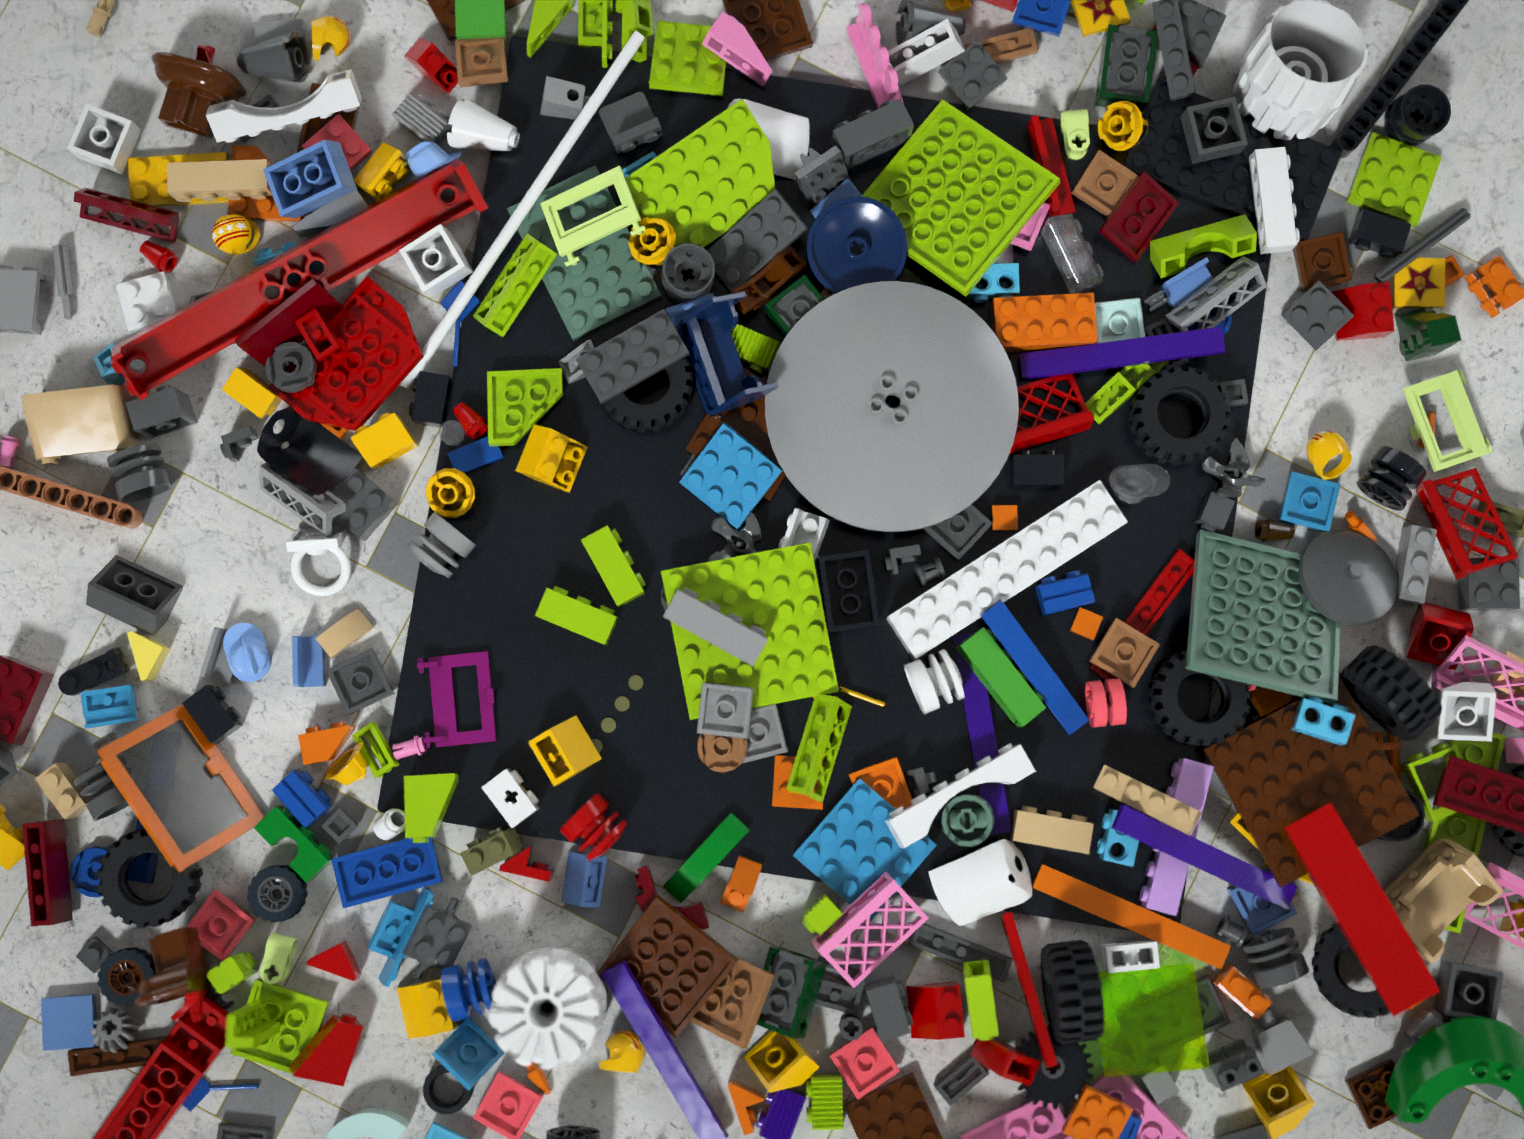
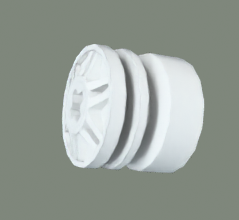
M945 649L938 651L940 663H938L933 654L928 656L930 667L927 669L920 659L904 665L908 682L923 714L940 708L938 698L940 695L943 696L948 704L953 703L950 691L953 692L957 700L965 698L962 687L963 682L958 668Z

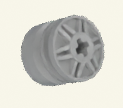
M434 512L424 524L431 535L426 537L417 533L415 536L423 542V545L420 547L413 541H410L407 546L412 550L416 558L433 572L450 578L453 573L445 565L450 563L455 568H458L459 564L452 556L457 553L466 558L476 544Z

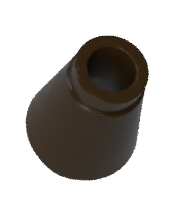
M1267 517L1258 519L1254 528L1256 539H1260L1262 542L1292 539L1295 533L1294 525Z

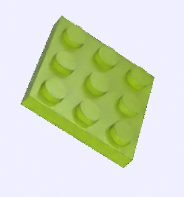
M657 20L649 89L723 96L727 61L702 45L712 26Z
M1372 132L1368 137L1346 202L1410 223L1411 226L1416 227L1419 224L1442 157Z
M256 978L247 1004L255 1000H263L262 1021L280 1022V1032L253 1049L231 1048L230 1054L291 1073L289 1070L290 1064L321 1029L330 1001L278 984H267L262 979Z

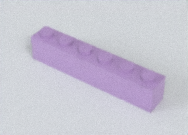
M1179 758L1178 762L1173 764L1171 777L1174 778L1172 786L1166 790V795L1203 812L1214 766ZM1201 817L1192 835L1189 836L1196 838ZM1152 848V851H1155L1153 861H1149L1146 868V876L1149 877L1147 885L1143 886L1140 892L1141 906L1176 916L1189 864Z

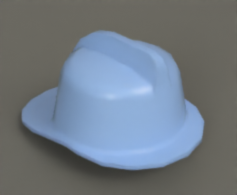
M431 141L417 144L405 154V158L413 173L409 180H418L432 170L459 158L463 152L454 151L446 153L438 144Z
M246 622L231 626L225 633L223 646L233 675L245 682H254L263 678L270 667V656L261 631L253 624Z

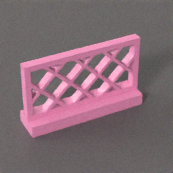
M1465 636L1443 663L1433 668L1431 685L1441 690L1461 682H1475L1471 680V677L1485 675L1487 683H1490L1493 688L1508 687L1510 693L1501 695L1496 692L1494 717L1521 731L1524 730V706L1516 701L1524 699V692L1514 694L1512 687L1524 685V678L1510 680L1508 672L1514 671L1524 674V664ZM1466 646L1477 650L1478 655L1464 656L1463 650ZM1495 659L1501 663L1499 667L1487 668L1485 660ZM1481 661L1483 669L1468 670L1466 663ZM1462 664L1464 671L1455 672L1448 669L1450 665ZM1504 673L1506 680L1491 682L1490 674Z
M1489 862L1486 869L1504 891L1503 887L1513 891L1509 893L1504 891L1497 898H1504L1508 912L1493 916L1490 905H1486L1490 917L1479 920L1470 915L1474 906L1477 905L1471 902L1466 907L1464 918L1524 949V943L1519 932L1524 931V928L1518 929L1513 914L1524 912V908L1511 911L1507 899L1508 896L1516 894L1524 898V879ZM1510 915L1514 930L1504 933L1499 931L1495 919ZM1491 920L1493 927L1484 922ZM1516 933L1518 940L1509 935Z
M885 872L842 912L843 915L821 935L818 934L811 942L817 951L855 988L914 933L928 917L894 879ZM898 891L901 895L900 906H888L889 897ZM874 911H882V923L869 924L870 915ZM888 911H900L899 923H887ZM905 911H916L919 914V917L912 923H904ZM855 929H864L863 941H850L851 933ZM869 929H881L880 941H868ZM886 929H898V936L893 941H885ZM851 946H862L861 958H849ZM867 946H880L879 954L875 958H866ZM836 947H845L844 959H833L829 953ZM848 964H861L860 972L851 978L848 975Z

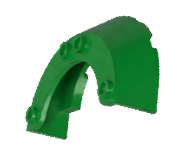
M1460 1017L1451 1019V1023L1438 1028L1433 1026L1417 1037L1419 1040L1408 1051L1406 1049L1403 1051L1394 1067L1385 1102L1400 1122L1415 1124L1425 1121L1437 1103L1454 1090L1467 1085L1490 1084L1501 1087L1515 1096L1524 1115V1037L1511 1026L1487 1017Z

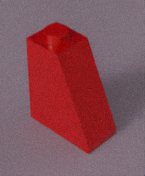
M342 1013V1016L333 1014L290 1064L289 1070L293 1076L344 1087L363 1029L357 1017L348 1013Z
M995 1036L987 1041H981L977 1038L974 1041L970 1056L1000 1077L1029 1086L1040 1065V1061Z

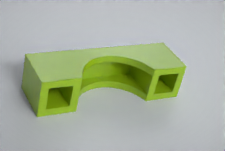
M1246 215L1237 216L1150 241V260L1160 278L1183 272L1187 261L1194 255L1202 252H1221L1231 258L1256 252L1257 232Z

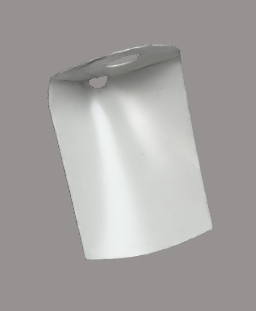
M734 99V100L730 103V105L728 106V108L731 107L733 104H735L736 102H738V101L741 100V99ZM743 99L770 141L774 175L796 180L794 173L804 167L800 155L805 154L807 156L809 118Z
M1005 839L928 871L934 892L940 904L959 927L1022 904L1032 896L1031 876L1021 850L1013 842ZM1016 856H1017V857L1020 859V861H1021V864H1022V872H1020V871L1017 869V867H1016V864H1015V857H1016ZM1010 874L1014 876V883L1010 882L1008 879V876Z

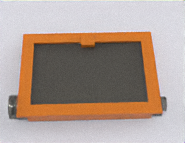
M183 704L121 738H118L115 732L102 737L92 745V748L101 760V765L169 865L173 866L178 874L184 872L186 876L199 868L197 864L199 861L250 831L265 817L217 746L210 743Z

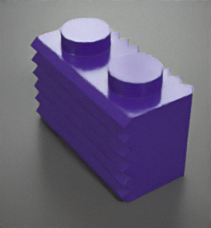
M792 1088L772 1093L768 1092L765 1102L769 1103L766 1113H760L756 1127L760 1128L759 1136L766 1139H791L805 1103L806 1094Z

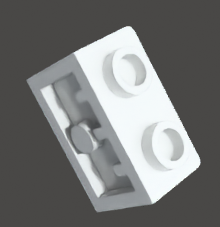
M795 507L793 513L788 517V528L785 536L780 540L779 548L811 542L815 563L830 520L804 512Z

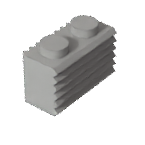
M410 92L392 113L395 121L421 142L431 141L439 145L447 135V132L452 129L450 124H448L449 117L440 109L435 112L430 108L431 103L421 94L416 97Z

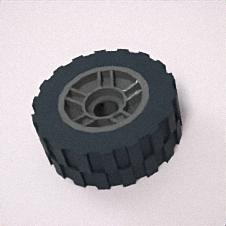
M274 865L260 870L252 878L251 884L248 886L247 900H249L250 909H253L254 914L257 917H261L264 921L276 923L288 920L298 914L302 906H305V900L308 896L306 890L307 883L304 882L293 868L287 865ZM275 889H279L282 892L281 897L276 899L275 892H273Z

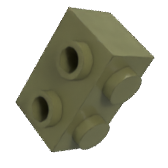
M499 827L487 833L489 839L482 842L481 838H478L466 844L468 849L460 854L471 876L525 849L515 828L503 831L502 827Z

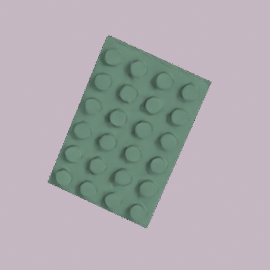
M596 165L544 190L517 229L522 240L528 233L557 253L542 280L573 341L662 298L646 264L638 262L631 254L628 245L631 234L627 227L574 251V256H579L580 261L575 266L569 265L566 267L567 255L561 257L558 253L540 203L599 176L600 173ZM605 188L558 210V214L564 230L567 231L616 208V205L608 189ZM519 203L507 208L510 216L513 214Z

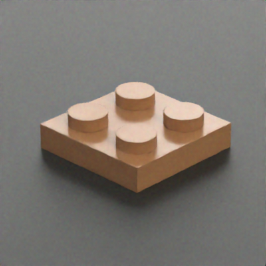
M505 38L455 40L457 76L460 88L509 82Z
M1098 150L1071 194L1108 217L1138 175Z
M1114 618L1089 662L1113 677L1119 678L1131 688H1134L1160 644L1118 618Z

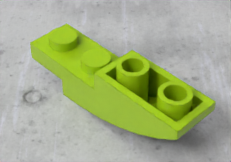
M616 0V12L622 14V49L634 31L639 32L645 39L632 57V60L639 63L647 60V36L653 34V15L650 0Z

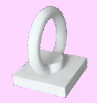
M332 526V535L328 537L323 536L314 528L296 529L286 541L287 552H294L291 559L292 576L297 585L305 592L315 596H330L342 590L348 583L351 575V563L347 553L340 546L347 536V528L345 526ZM330 551L334 553L341 564V573L337 581L329 586H316L307 581L301 571V561L305 554L321 555Z

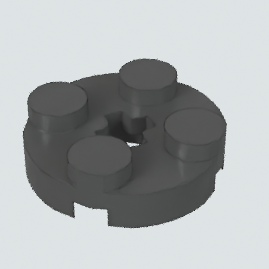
M286 342L277 346L271 358L268 357L265 366L268 380L279 390L294 393L314 384L317 362L315 356L308 348L297 342ZM291 362L297 365L292 373L286 371V368L290 367Z

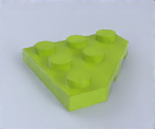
M562 368L487 372L488 444L490 447L516 445L533 425L563 396Z

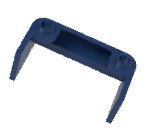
M745 292L713 297L683 318L678 324V334L690 354L686 356L691 365L690 370L693 373L703 407L709 415L720 414L759 400L779 387L777 382L763 385L757 376L750 375L746 377L730 332L736 327L738 322V313L734 305L746 297Z

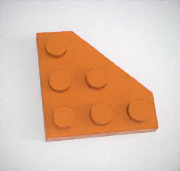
M232 145L231 160L267 159L273 165L257 146ZM273 195L266 196L265 199H253L250 196L241 197L240 200H228V215L237 214L253 221L299 222L304 219V215L298 218L281 217Z

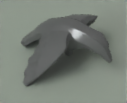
M1233 438L1229 449L1231 456L1227 465L1219 464L1211 456L1205 457L1202 461L1204 471L1216 476L1221 481L1222 487L1216 493L1222 497H1241L1242 486L1257 487L1266 481V478L1246 473L1250 468V462L1245 449L1237 438Z
M753 513L747 516L745 520L746 525L740 530L732 527L723 517L713 520L712 530L721 534L727 541V544L720 552L716 551L710 555L708 561L757 552L754 544L761 541L762 535L759 523Z

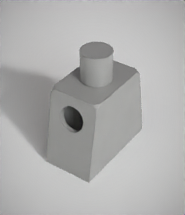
M546 76L540 115L576 119L590 99V96H584L585 86Z
M1270 1007L1259 1018L1261 1026L1251 1031L1261 1065L1269 1075L1313 1055L1311 1048L1291 1020L1285 1016L1275 1018Z

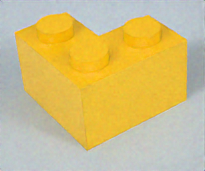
M0 803V866L9 870L25 856L23 829L20 827L16 829L10 824L5 815L6 809Z

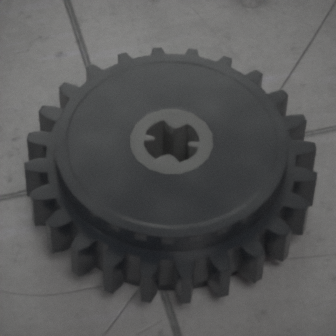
M1048 1025L1047 1031L1059 1069L1054 1071V1075L1049 1073L1050 1070L1046 1071L1036 1035L1029 1031L1028 1037L1030 1039L1027 1041L1025 1038H1021L1020 1041L1023 1047L1016 1046L1015 1048L1040 1061V1065L1031 1085L1021 1083L1017 1090L1025 1089L1026 1094L1024 1098L1027 1099L1032 1096L1034 1098L1033 1105L1041 1101L1043 1102L1042 1107L1046 1109L1048 1103H1052L1053 1110H1056L1058 1103H1061L1064 1108L1068 1107L1067 1100L1075 1104V1095L1079 1096L1085 1084L1090 1086L1085 1081L1086 1078H1093V1075L1088 1073V1069L1094 1067V1064L1087 1063V1059L1092 1055L1091 1053L1084 1054L1083 1050L1087 1046L1086 1043L1082 1045L1078 1043L1061 1044L1054 1039L1050 1025Z

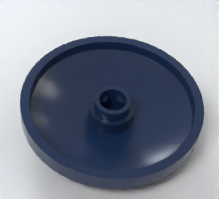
M867 197L840 199L827 206L813 222L807 239L808 261L812 272L819 282L835 294L866 283L895 281L901 273L907 257L905 230L896 214L885 204Z

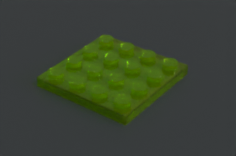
M1194 963L1164 965L1155 969L1115 973L1099 971L1105 1011L1104 1033L1099 1038L1104 1078L1209 1069Z

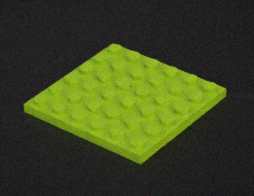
M942 99L862 196L885 204L896 214L905 230L907 255L967 297L1060 184V178Z
M811 542L661 571L668 606L677 590H684L687 587L699 594L697 599L705 603L707 600L713 601L721 606L719 611L726 615L732 612L743 618V624L750 628L752 624L766 631L764 636L768 637L754 666H751L671 622L690 720L699 718L702 682L754 688L751 708L818 696V694L839 692Z

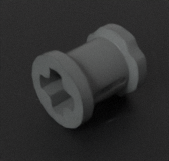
M939 557L934 558L933 562L920 566L917 564L914 566L921 586H925L926 582L937 578H946Z
M1225 915L1218 923L1215 934L1226 937L1234 942V946L1239 948L1245 942L1249 934V928L1236 924L1230 920V916Z
M845 1014L839 1021L840 1032L845 1039L853 1041L861 1036L863 1026L861 1020L856 1015ZM849 1021H853L854 1025L858 1026L853 1029L852 1033H849L848 1029L844 1028L848 1026Z

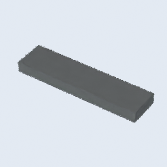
M923 923L912 933L909 941L910 946L963 966V962L989 960L991 978L1001 982H1005L1013 960L1012 957L926 923Z

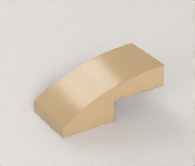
M357 608L315 639L329 657L333 659L349 645L356 643L370 632L374 626L362 611Z

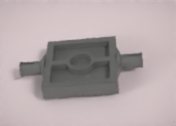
M451 897L446 910H435L428 906L424 907L402 952L405 956L416 959L419 962L413 975L414 978L423 981L429 967L443 969L453 966L472 928L470 923L460 920L455 916L461 903L459 899Z

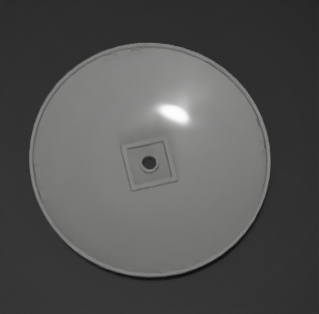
M900 281L866 283L845 289L823 300L808 311L787 334L775 355L767 380V385L777 382L779 386L765 395V419L772 450L786 477L799 493L822 512L841 522L867 530L904 532L922 529L945 521L965 510L990 487L1000 473L1012 448L1017 430L1019 407L1016 379L1005 349L995 333L982 318L961 301L944 292L916 283ZM890 395H895L899 398L900 405L897 408H890L886 405L885 399Z

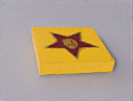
M1124 0L1071 1L1083 38L1106 31L1108 24L1117 25L1118 28L1119 26L1129 25L1131 22Z
M1417 258L1392 276V308L1443 309L1445 307V258Z

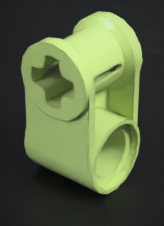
M1088 110L1062 111L1061 129L1064 137L1065 153L1072 160L1082 159L1090 144Z
M274 932L269 935L260 969V977L265 983H279L288 977L291 963L297 950V938ZM275 967V970L279 972V975L274 976V973L271 972V968Z

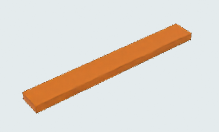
M1040 864L1032 884L1034 889L1221 970L1231 947L1226 943L1043 864Z

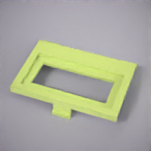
M620 166L540 203L559 255L561 257L567 255L568 261L565 262L566 267L569 265L575 266L580 261L579 256H574V251L631 224L634 227V230L630 231L632 236L635 234L639 236L643 234L642 231L646 230L644 225H639L638 221L641 220V217ZM614 184L622 205L570 230H564L558 210Z
M1456 370L1403 388L1415 424L1408 426L1413 440L1422 439L1434 472L1493 452L1488 438H1483L1463 386L1466 384V380L1462 370ZM1439 389L1462 446V450L1444 456L1441 455L1419 397Z

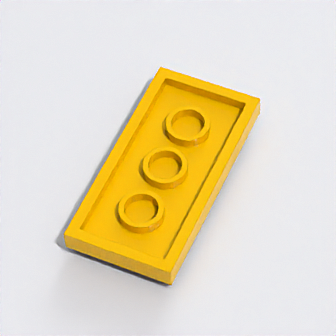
M227 152L128 158L129 199L157 207L228 203L226 197L216 198L215 201H203L201 198H192L190 202L176 201L167 192V163L229 161V154Z

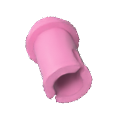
M4 435L3 440L0 439V442H2L0 465L14 468L17 448L21 444H19V438Z
M414 736L412 740L392 745L393 750H396L393 753L397 760L414 754L420 756L423 755V752L427 751L424 737Z

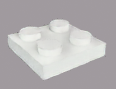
M164 271L116 285L127 329L130 333L142 331L177 311L168 277Z

